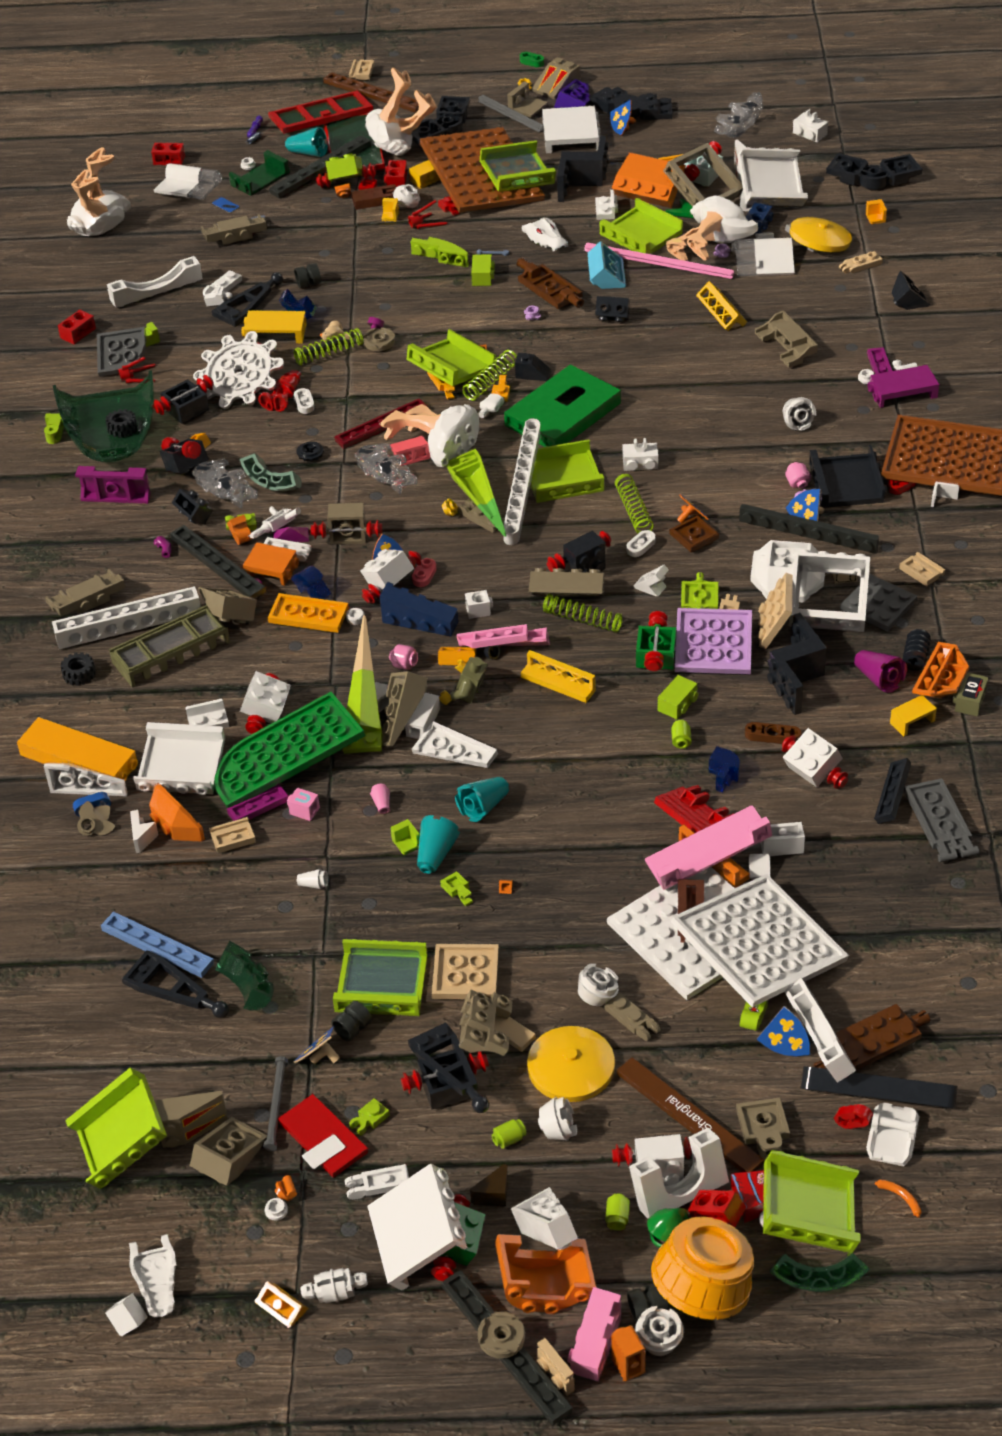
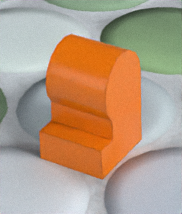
M244 514L230 519L227 523L238 545L252 540L249 536L251 532Z

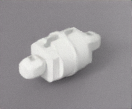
M349 1268L330 1269V1271L314 1275L315 1284H312V1282L301 1286V1293L305 1299L315 1298L317 1295L320 1303H337L340 1300L355 1296L354 1287L359 1289L368 1285L366 1273L362 1272L354 1273V1276H352Z

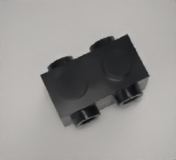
M597 296L595 316L600 321L615 319L616 322H624V320H629V298Z
M180 488L172 504L179 509L180 513L187 516L190 522L205 525L213 512V509L208 506L209 503L199 498L197 492L193 490L186 491Z

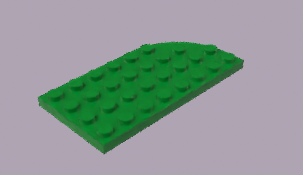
M329 692L234 745L218 764L214 780L217 793L227 808L237 805L265 792L366 736L365 732L336 696Z

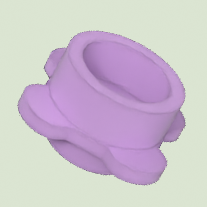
M716 245L714 256L720 258L729 256L730 248L728 245Z
M528 306L524 310L525 318L527 320L541 318V314H539L540 309L537 306Z

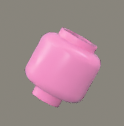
M794 462L787 467L785 476L790 486L799 489L805 488L811 480V475L806 465Z
M399 644L390 651L389 659L393 667L410 670L417 664L418 653L412 646Z

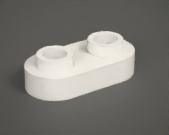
M305 388L296 390L294 398L298 411L303 414L311 413L314 410V401L310 390Z
M649 530L638 533L627 543V554L632 557L643 555L655 544V534Z

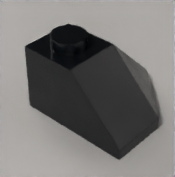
M902 271L898 273L891 292L894 297L893 302L905 310L929 307L930 303L926 295L919 291L914 285V281Z
M518 353L515 361L516 379L549 380L551 369L535 354Z

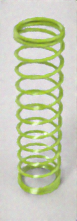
M358 328L350 330L349 333L344 332V335L338 334V337L333 336L332 340L327 338L326 341L321 340L320 343L315 342L314 345L309 344L308 347L303 346L302 349L296 348L294 349L295 360L300 366L303 365V359L307 364V358L303 352L304 347H306L310 360L313 362V356L309 350L310 345L313 346L315 356L319 360V354L315 348L316 343L319 344L321 354L325 358V352L321 346L322 341L325 342L327 352L331 355L327 344L328 339L332 342L334 353H337L333 342L334 337L338 341L340 351H343L339 340L340 335L343 337L344 345L348 350L349 346L345 339L346 333L349 335L350 343L354 348L355 344L351 337V331L354 332L357 344L359 346L363 345V335Z
M511 350L504 351L488 367L484 368L480 374L476 375L472 381L463 386L465 397L475 401L480 394H483L484 391L499 380V374L492 368V365H495L502 375L506 374L507 371L511 370V367L515 366V361L510 355L505 353H512L515 359L517 355ZM505 355L509 356L513 360L514 364L510 363L506 359ZM500 358H502L505 364L510 367L509 369H507L506 366L504 368L501 365L502 362L500 361ZM496 362H499L501 367L504 370H506L505 373H503L502 369L498 365H496ZM488 368L492 369L493 373L494 371L497 373L498 379H495L494 375L488 371ZM484 372H488L489 377L494 380L493 383L486 379L487 376L484 375ZM480 375L484 376L485 380L490 383V386H487L486 382L480 378ZM476 379H480V381L482 380L485 383V390H483V387ZM473 382H476V385L480 390H482V393H479L478 389L475 386H473ZM465 387H467L468 392L470 393V395L473 396V397H475V398H470V397L466 394V392H465ZM468 387L473 389L476 396L471 394Z
M630 474L618 476L615 480V486L636 533L641 532L637 528L646 527L650 523L651 527L648 530L652 531L654 524ZM624 477H630V478H631V480H626V481L622 482V483L618 486V482H619L622 478H624ZM631 481L629 485L620 487L623 483ZM630 486H633L632 489H629V490H627V491H623L624 489H627V488H629ZM631 490H635L634 493H632V494H630V495H628V496H625V494H626L627 492H630ZM637 494L635 498H632L631 500H626L628 497ZM635 499H639L638 502H635V503H633V504H628L630 501H633V500H635ZM637 503H641V505H640L639 507H636V508H634V509H630L633 505H636ZM640 507L643 508L641 511L637 513H632L634 510ZM641 512H645L644 515H642V516H640V517H638V518H635V515H636V514H639V513H641ZM643 516H647L646 519H642V520L636 522L638 519L642 518ZM649 521L645 526H638L640 523Z
M549 593L545 597L543 603V611L550 614L553 612L555 616L560 614L562 618L566 616L567 619L573 618L574 621L580 619L581 623L587 622L588 625L600 626L601 629L607 627L608 631L612 630L615 633L621 627L623 616L620 613L615 615L612 629H609L608 625L612 618V611H610L606 626L603 628L601 623L605 616V609L602 610L600 623L596 626L595 620L599 612L598 607L594 611L592 623L589 624L588 618L592 611L591 605L588 607L586 620L582 622L581 617L585 610V603L581 606L579 618L575 620L574 615L578 609V601L574 604L572 617L568 618V612L572 605L571 599L567 603L566 614L562 616L561 611L565 604V598H562L559 612L555 614L554 610L558 603V596L554 598L553 594Z

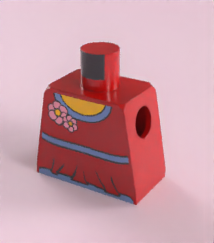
M764 1170L731 1174V1189L739 1194L746 1206L742 1214L744 1222L760 1217L761 1212L764 1210Z

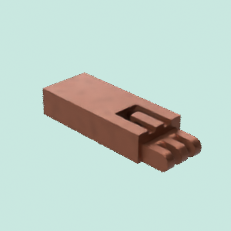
M396 184L351 191L355 209L382 206L383 198H394L393 192L396 189Z
M678 879V914L704 903V880ZM678 930V936H680V943H685L686 938Z

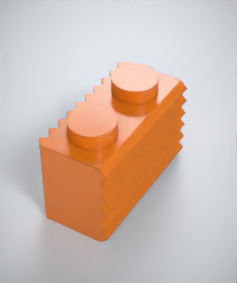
M633 1326L616 1329L611 1336L612 1361L616 1365V1369L621 1373L623 1381L627 1382L646 1372V1351Z

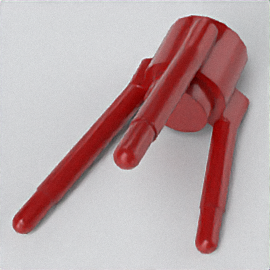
M436 200L408 216L411 228L416 227L420 229L422 227L448 224L447 222L421 224L423 223V218L432 215V213L424 215L420 213L437 202Z
M143 357L128 365H124L121 369H118L121 381H126V384L132 382H155V379L131 378L134 377V372L155 367L156 364L132 369V366L146 359Z

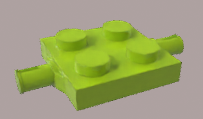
M700 572L696 574V580L682 581L681 608L718 609V582L705 581L704 573L702 572L701 577Z

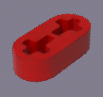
M891 479L888 483V491L891 494L899 495L911 489L917 483Z
M862 1104L843 1106L837 1111L834 1121L845 1129L866 1127L873 1117V1112Z

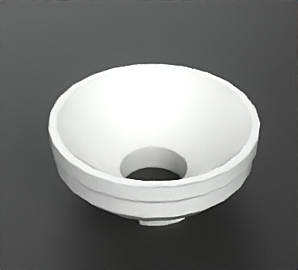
M400 185L393 192V196L398 198L399 204L409 208L418 206L420 196L417 189L412 185Z

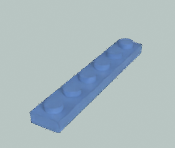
M112 912L101 925L102 931L144 951L148 950L202 978L214 965L213 958L118 913Z

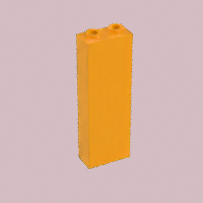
M40 717L34 721L17 741L20 755L43 764L70 763L125 781L138 764L135 750Z

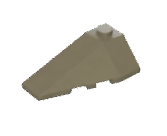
M409 671L391 673L386 691L389 705L384 710V713L387 714V720L384 722L382 730L383 747H392L423 698L427 690L428 678Z

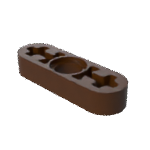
M750 722L745 726V737L750 741L782 744L784 739L791 735L796 736V741L801 737V730L796 726ZM771 731H774V732H777L778 734L775 735V736H772V735H769L768 733L771 732Z

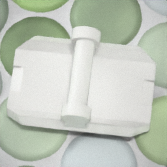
M881 1103L874 1108L866 1147L871 1160L905 1166L912 1158L919 1115L913 1108L892 1106L889 1103Z

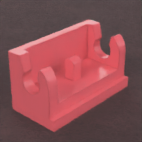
M423 436L390 444L391 450L394 453L392 457L398 467L430 459L428 442Z

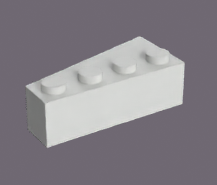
M550 1187L511 1208L520 1232L526 1236L559 1250L569 1247L572 1244L571 1242L578 1238L567 1211L560 1204L558 1198L556 1199Z

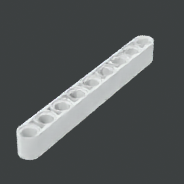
M528 419L524 425L504 521V529L507 535L504 537V542L507 545H515L520 539L540 441V422L537 419Z

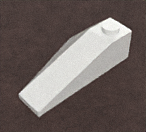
M70 763L44 764L50 793L91 795L98 792H106L109 796H127L128 794L125 780Z

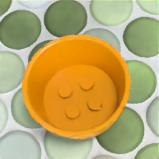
M694 1217L676 1226L667 1241L659 1248L651 1266L652 1279L657 1290L665 1300H668L671 1305L682 1310L684 1313L702 1319H725L738 1314L748 1303L752 1288L754 1256L750 1243L735 1227L710 1217Z

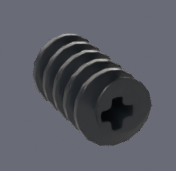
M923 629L912 630L907 635L902 660L906 662L907 668L910 670L923 669L927 661L931 636L930 633Z

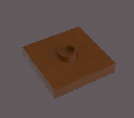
M698 515L669 529V534L691 553L719 539V533Z

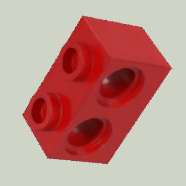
M154 143L151 151L153 165H168L169 163L182 165L185 158L184 144Z
M389 160L388 166L385 167L384 184H396V187L406 185L408 173L407 160Z
M78 310L58 325L60 338L72 344H76L96 329L94 316L82 310Z
M699 1190L688 1212L692 1218L710 1217L736 1227L746 1206L736 1191Z

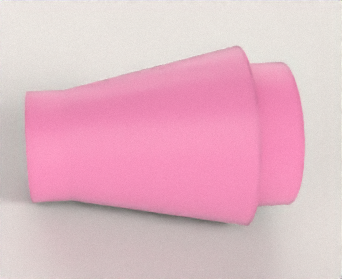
M385 784L374 785L370 795L378 808V812L386 814L390 811V790Z

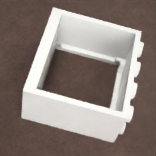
M808 550L795 551L792 614L789 618V627H792L793 615L801 613L811 628L864 632L870 557H867L865 554L853 556L842 552L829 554L826 551H819L818 553H810ZM806 571L860 576L858 613L798 609L801 573Z

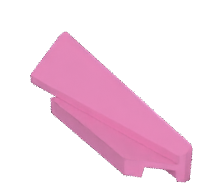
M527 624L456 635L459 646H468L470 648L494 645H550L547 628L528 630Z

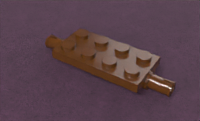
M523 257L517 260V266L524 270V273L518 276V281L557 309L569 303H572L577 308L583 306L582 291L543 264L537 266L534 263L528 262Z
M896 1003L835 1034L857 1071L920 1040L922 1033L918 1030V1027L930 1023V1017L928 1013L925 1014V1010L908 1017ZM822 1060L813 1064V1067L827 1069Z

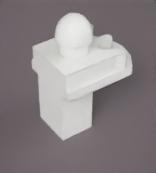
M219 285L216 293L205 294L204 300L207 306L220 305L231 299L233 295L230 292H226V290L224 291V286Z

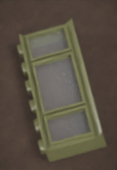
M205 605L109 649L113 665L133 688L135 687L134 675L142 672L143 677L149 679L151 677V667L158 665L160 670L165 672L168 669L166 660L175 657L176 662L182 664L184 662V652L191 649L194 656H199V645L207 642L208 646L214 649L217 646L216 637L221 636L227 644L230 643L228 627L225 628L216 616L211 613L208 606Z

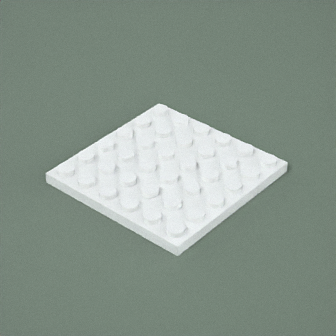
M712 867L685 879L704 880V902L735 889ZM678 883L665 890L658 886L609 916L607 924L681 996L689 1000L723 978V976L687 939H685V943H680L678 929L671 923L672 917L678 914Z
M767 874L677 914L671 920V923L751 1007L785 992L801 978L805 982L846 962L849 956Z

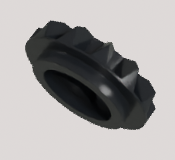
M317 442L302 443L296 450L299 459H303L304 462L307 460L311 462L314 459L318 460L319 457L323 456L324 452L323 446Z

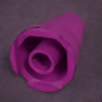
M861 650L855 656V666L877 688L885 693L897 690L900 680L904 681L907 664L898 656Z

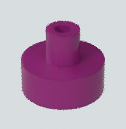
M369 317L367 324L371 326V329H381L384 321L376 317Z

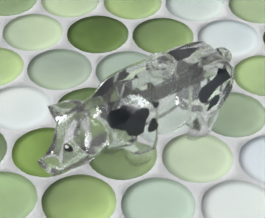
M752 93L747 98V102H731L728 108H731V113L727 115L719 113L717 122L722 124V126L717 124L714 132L727 135L730 138H738L754 125L759 114L763 111L761 93Z
M389 444L365 445L359 448L355 453V458L357 459L358 467L367 476L370 475L382 484H390L399 494L402 493V487L417 485L418 479L410 472L409 467L406 465L401 466V464L406 463V457L403 454L393 456L387 454V450L391 449Z
M224 458L202 462L195 467L193 475L195 476L196 483L205 492H210L223 500L230 499L234 505L241 509L243 508L244 501L258 498V492L249 486L248 481L245 479L240 481L241 478L245 477V472L241 469L227 471L225 466L229 465V462Z

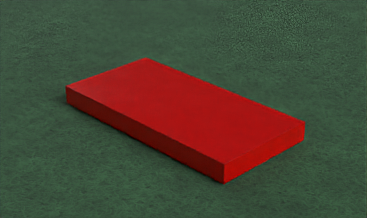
M314 1094L278 1118L279 1124L307 1152L333 1134L345 1145L343 1150L321 1164L333 1178L368 1153V1148Z

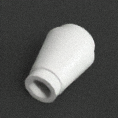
M318 869L298 874L297 884L303 887L323 889V887L328 886L327 871Z

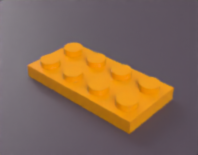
M279 593L269 613L268 623L338 633L349 606L345 602Z

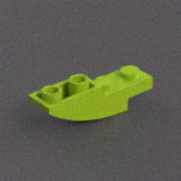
M429 237L428 240L412 238L411 253L413 255L437 258L438 263L462 267L469 266L468 252L453 243Z

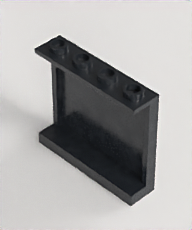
M869 445L868 454L822 458L818 457L817 450H810L809 466L815 488L821 489V507L829 508L884 503V495H887V486L884 485V477L880 474V463H877V454L873 452L872 445Z

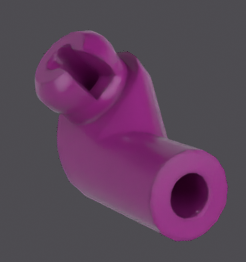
M158 536L154 539V545H157V548L162 547V557H170L171 543L163 536Z

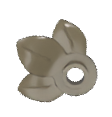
M87 801L80 807V820L78 821L77 828L82 835L91 836L97 834L103 836L109 834L115 828L113 823L107 821L110 816L109 805L94 808ZM90 824L91 828L87 830L84 828V825Z

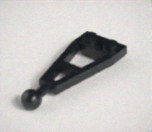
M275 272L267 283L260 282L221 303L212 310V316L236 327L244 321L248 311H254L268 296L273 285H279L283 282L282 274ZM243 300L251 302L242 312L232 308V306Z
M148 950L144 952L122 978L124 985L138 992L196 1009L203 1005L211 1009L213 1015L217 1018H223L229 1012L227 1003L224 1001L214 1002L208 999V992L167 960ZM160 968L178 980L170 991L147 984ZM185 987H187L189 990L195 993L197 997L192 998L186 995H182L180 993L183 991Z
M446 1022L408 1040V1046L424 1065L462 1097L467 1094L469 1095L475 1112L485 1113L489 1109V1099L484 1095H479L476 1091L478 1085L463 1049L459 1048L460 1042L456 1034ZM452 1044L459 1060L458 1062L443 1068L429 1056ZM464 1071L468 1082L462 1084L454 1075Z

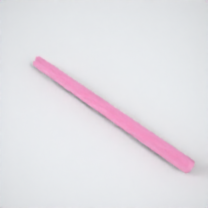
M586 243L585 251L589 252L597 244ZM609 247L623 259L727 279H732L734 276V270Z

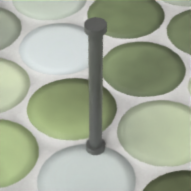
M283 1056L275 1059L277 1067L267 1140L263 1146L267 1151H275L277 1149V1142H275L284 1072L285 1067L288 1065V1059Z

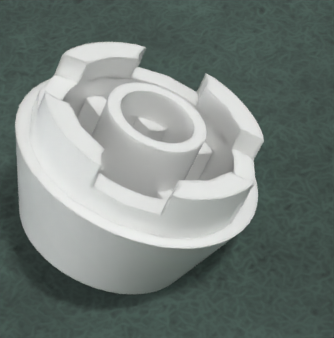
M792 398L783 407L784 421L793 430L809 428L812 425L811 422L814 416H816V408L808 398Z
M595 963L587 965L579 973L578 994L580 998L592 1006H603L617 995L619 987L617 984L618 976L608 967L604 970L596 967Z
M554 1097L540 1107L538 1122L540 1129L544 1131L548 1139L569 1140V1137L577 1135V1125H573L572 1114L574 1112L568 1099Z
M654 1306L641 1314L636 1323L635 1332L649 1353L663 1356L672 1352L683 1338L684 1328L675 1311L672 1309L670 1311L657 1309V1306Z

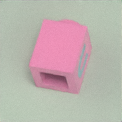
M297 788L287 800L290 815L308 821L312 820L320 808L318 794Z

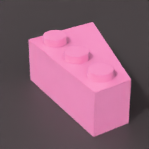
M593 1287L581 1328L578 1329L576 1334L575 1347L571 1348L568 1355V1363H570L574 1374L599 1381L612 1346V1333L618 1329L621 1322V1295Z

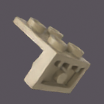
M527 82L521 83L507 94L508 107L530 118L545 108L547 102L529 96L530 90L529 83Z

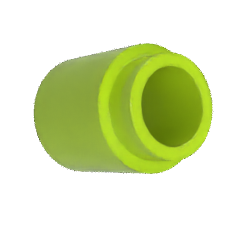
M685 720L675 721L671 727L672 744L676 748H687L692 742L690 725Z
M512 1119L493 1128L492 1140L496 1146L504 1149L522 1140L523 1136H526L525 1126L520 1119Z
M614 1194L607 1199L605 1221L608 1228L612 1230H623L628 1224L630 1200L623 1194Z

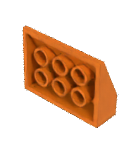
M634 153L628 154L617 172L612 185V190H614L617 196L634 200L638 198L644 202L672 208L678 191L677 187L663 172L668 161ZM686 165L679 166L683 173L685 171Z

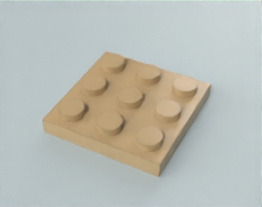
M787 572L782 579H778L774 590L769 592L765 603H761L759 607V647L764 649L769 646L792 614L793 575Z
M436 944L432 999H465L471 989L481 992L490 998L493 992L496 993L499 945Z

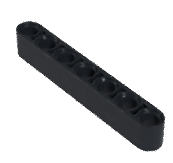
M803 1066L801 1089L943 1108H956L958 1086L855 1072L836 1082L828 1069Z

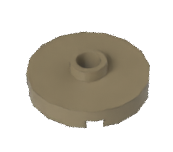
M381 327L378 330L377 328H372L363 336L364 346L372 351L387 350L396 341L394 332L385 327Z
M495 1312L487 1319L485 1318L481 1321L478 1328V1343L488 1356L497 1359L509 1358L516 1355L522 1349L525 1343V1327L516 1315L508 1312ZM501 1335L505 1336V1338L500 1339L498 1337Z

